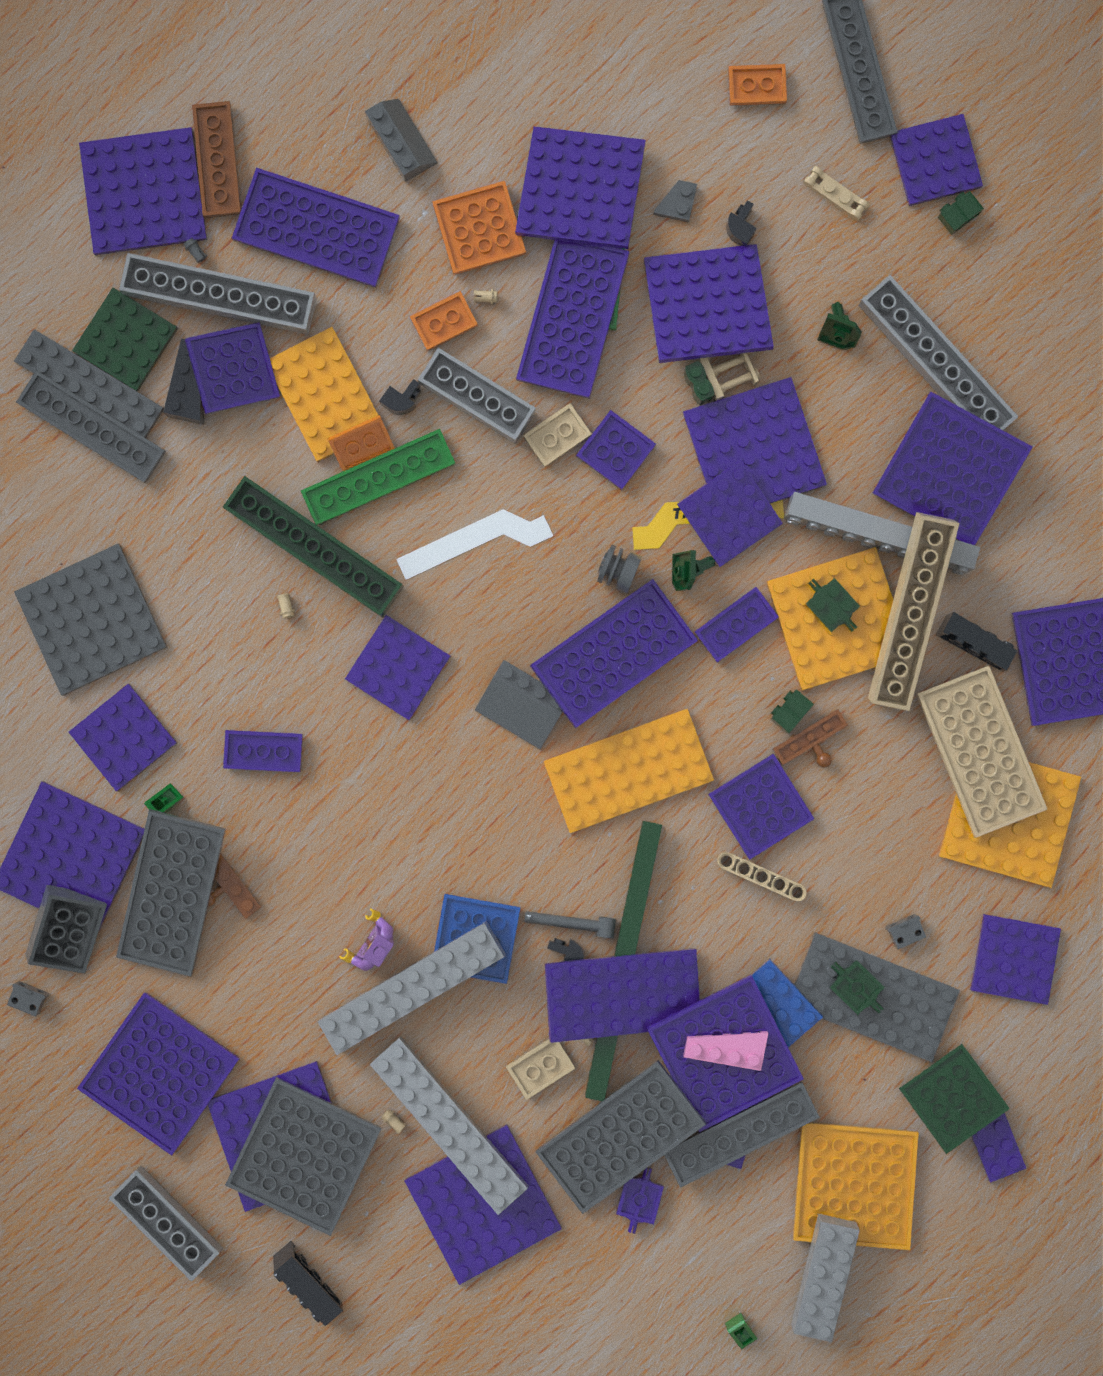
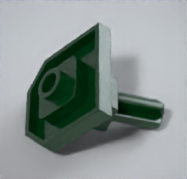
M840 302L833 303L831 305L832 314L828 313L817 340L843 350L855 348L862 331L855 322L849 320L848 315H844L843 306Z
M696 550L672 554V584L675 590H691L696 576L714 567L715 559L712 556H708L704 559L696 560Z

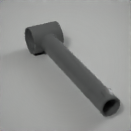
M526 911L524 923L597 932L598 937L614 938L616 919L599 917V920H590Z

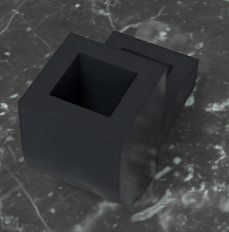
M748 200L745 205L741 204L735 214L730 213L726 225L727 234L730 239L739 246L745 247L757 229L745 221L754 205Z
M413 379L403 394L389 386L379 400L380 405L394 414L404 415L410 413L416 408L415 403L411 400H415L421 393L420 383Z
M555 938L554 941H549L547 949L565 954L563 961L584 959L583 950L575 940L570 938L568 946L565 945L566 941Z

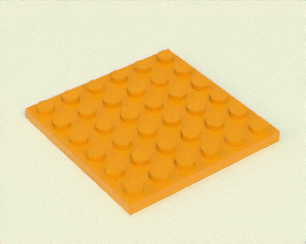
M876 547L766 582L776 614L779 616L778 620L801 691L876 667L893 603V597ZM835 578L860 605L850 618L858 626L854 631L851 632L845 624H842L830 632L809 609L806 603L815 593L808 584L812 579H815L822 587Z
M1029 762L1047 810L976 838L973 836L956 794L939 857L1052 888L1081 777Z
M812 1122L802 1126L793 1240L811 1242L818 1214L856 1222L860 1230L856 1246L910 1250L919 1132Z

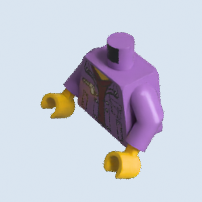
M370 909L372 915H365V918L376 922V925L360 948L357 956L346 948L343 949L347 952L346 956H339L343 961L351 963L364 971L370 970L373 966L379 967L394 944V930L392 926L381 917L379 911Z

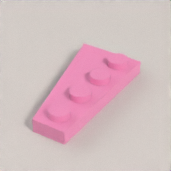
M768 1031L715 1036H687L683 1056L690 1059L761 1071Z

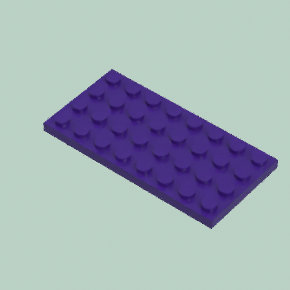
M256 167L232 235V240L376 288L400 215Z
M554 240L517 373V381L590 399L630 251L615 247Z
M652 579L532 663L530 667L576 729L698 640L654 579Z
M695 948L545 963L549 1041L551 1043L648 1032L647 1027L700 1001L697 949Z

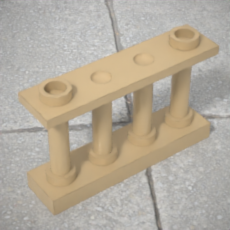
M741 353L740 356L717 366L710 365L708 360L710 357L697 359L703 365L706 378L713 386V398L715 401L723 399V393L730 388L749 380L752 381L753 386H756L759 382V372L756 367L753 368L747 353ZM744 363L748 373L723 384L721 382L718 383L716 379L717 373Z

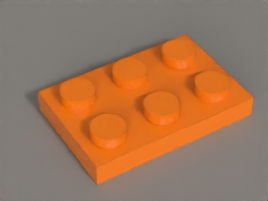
M785 64L728 67L730 106L786 104Z
M461 291L410 316L427 351L478 326Z
M380 415L327 438L342 471L395 449Z

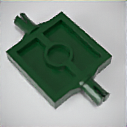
M835 578L822 587L815 579L808 583L815 593L806 605L830 632L842 624H845L851 632L858 627L850 618L860 605Z
M855 960L845 969L837 961L831 965V968L838 974V977L829 988L857 1015L869 1006L878 1014L881 1012L880 1010L884 1009L876 999L885 987L862 964Z

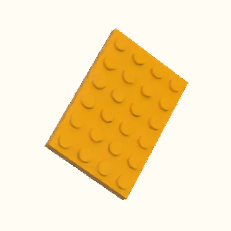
M333 327L270 358L276 384L317 462L334 454L327 438L378 416Z

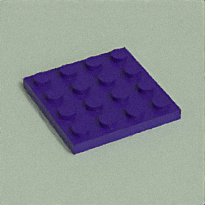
M964 114L897 130V134L890 136L909 206L982 188L983 183Z
M260 322L185 339L205 414L280 397Z
M741 460L677 503L719 567L783 524Z
M386 615L345 677V680L410 720L451 656Z
M130 684L124 686L69 731V734L117 792L177 744L175 739Z
M771 754L708 794L749 860L814 820L813 815L774 754Z
M983 914L970 990L1048 1005L1061 928Z

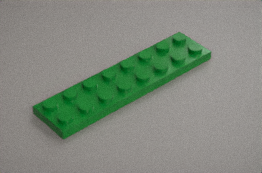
M438 429L301 490V493L315 524L318 526L451 467L456 463L441 430Z

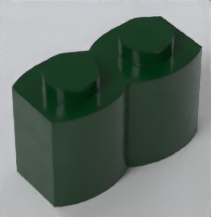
M971 191L966 194L962 192L954 199L956 202L951 205L947 203L939 210L941 213L938 219L951 235L976 218L984 210Z
M696 361L685 366L684 378L686 383L692 388L694 400L699 405L712 400L714 389L711 382L706 378L703 365Z
M797 689L794 692L790 690L783 698L785 700L784 704L781 707L777 705L771 712L773 715L771 720L787 734L794 729L814 705Z

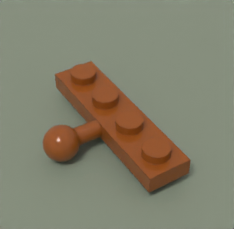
M839 709L777 745L772 750L780 763L784 765L810 748H813L817 755V764L822 768H826L831 765L832 758L828 753L823 752L819 743L842 730L848 724Z
M220 853L215 879L220 886L211 892L208 907L213 906L216 898L223 892H226L244 918L247 919L259 910L261 906Z

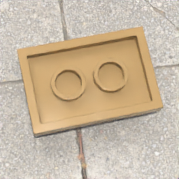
M569 403L524 434L523 437L543 466L546 467L589 438L592 434Z
M549 1039L506 1065L507 1070L526 1100L576 1069L560 1042L551 1043Z

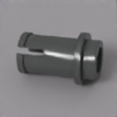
M190 238L184 243L185 250L192 254L197 263H200L207 258V255L197 244L198 241Z

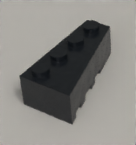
M181 339L163 413L167 417L204 425V407L185 339Z
M955 612L945 616L936 633V636L1001 672L1008 670L1017 653V650L1013 648V644L999 640L995 634L986 632L977 624L968 621Z
M290 1241L273 1255V1274L279 1282L283 1281L287 1285L286 1288L291 1295H296L299 1298L303 1308H308L312 1312L313 1318L318 1323L321 1322L326 1326L343 1312L342 1302L326 1283L321 1284L322 1279L317 1271L309 1269V1265L306 1262L307 1259L303 1254L297 1255L294 1251L295 1245Z

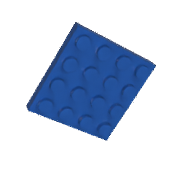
M444 894L434 952L487 921L506 955L470 978L507 984L520 907Z
M771 959L766 961L752 974L788 1048L823 1018V1015Z

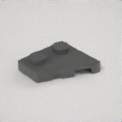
M678 180L656 207L653 215L689 222L697 184Z

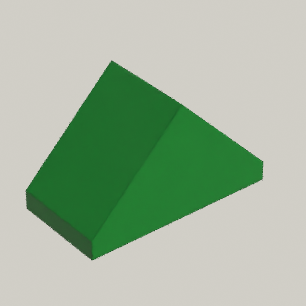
M170 783L145 801L144 805L149 810L167 813L183 796Z
M739 1313L725 1323L728 1333L741 1350L757 1340L756 1335L742 1313Z

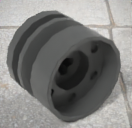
M611 545L599 567L597 582L602 583L604 577L607 576L609 578L606 586H609L613 579L617 580L616 590L627 594L642 556L630 552L627 558L624 559L622 558L623 548H620L618 555H614L616 546Z

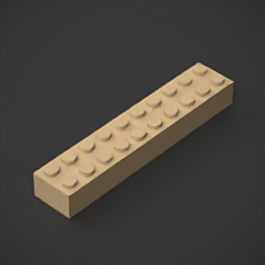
M916 512L868 699L873 704L910 711L960 524L955 520Z

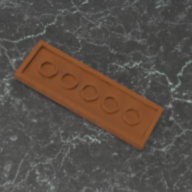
M230 101L192 105L203 217L239 215L241 203Z

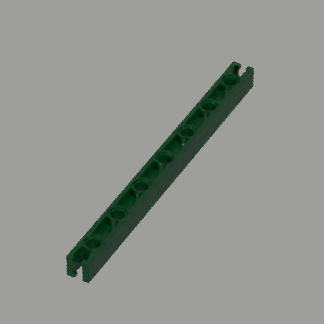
M642 821L614 956L636 953L662 829L661 824ZM618 1036L596 1039L585 1098L598 1101L605 1099Z

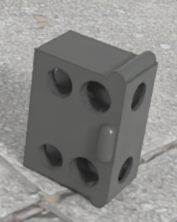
M913 914L885 927L891 936L895 948L900 949L926 938L918 915Z
M21 981L14 983L7 1005L35 1017L39 1015L49 993Z

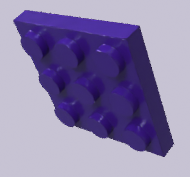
M610 410L577 453L576 457L622 490L656 446V443Z

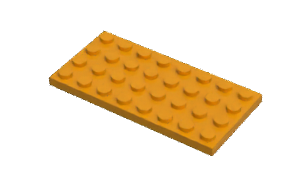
M688 708L544 761L570 833L714 781Z

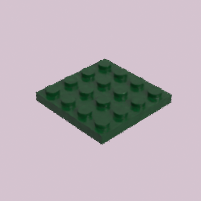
M112 287L72 351L138 392L178 328Z
M963 1044L899 1088L945 1154L952 1151L1010 1109Z

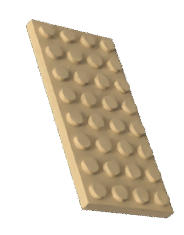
M989 666L916 694L974 838L1047 810Z

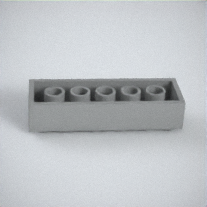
M440 348L436 350L418 378L421 386L515 444L536 413L534 406Z
M142 1166L136 1169L109 1197L191 1282L223 1249Z
M818 1214L791 1326L794 1334L832 1342L860 1231L856 1222Z

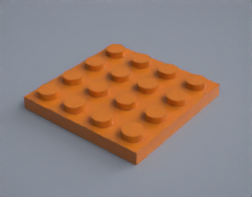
M505 181L432 201L453 275L526 254L522 236L515 234L517 220Z

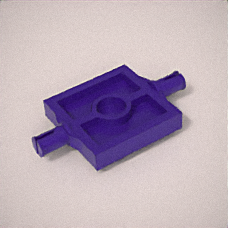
M648 1167L644 1169L642 1178L633 1177L622 1188L616 1215L624 1216L631 1220L628 1229L629 1233L632 1231L633 1234H636L638 1223L646 1222L653 1225L655 1223L664 1185L649 1180L652 1171L650 1167L649 1169Z

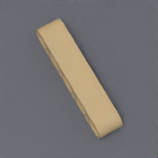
M722 852L717 857L718 866L728 872L794 901H802L806 897V889L799 883L728 852ZM727 855L731 858V863L728 866H723L721 859ZM743 863H746L749 868L746 874L739 872V866ZM760 871H764L766 874V879L763 882H759L756 878ZM778 879L784 882V886L780 890L774 887V883ZM795 887L801 889V895L797 898L792 895V890Z

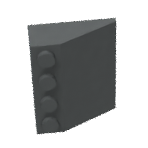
M505 660L501 663L475 708V711L538 749H541L563 712L542 682Z
M46 885L25 953L28 965L85 974L107 904L67 888Z

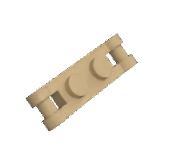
M817 166L813 167L811 175L803 181L807 187L856 221L860 220L862 212L870 206L866 200L852 193ZM817 178L822 181L820 185L815 182ZM853 203L857 205L856 209L851 208Z

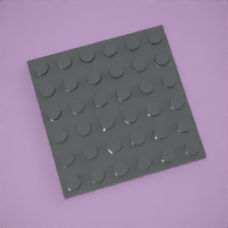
M119 543L14 591L62 696L167 648Z
M276 1077L225 1186L331 1236L382 1127Z

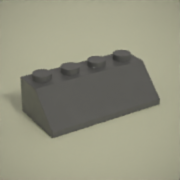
M399 99L379 102L365 111L368 122L405 182L437 164L435 157Z

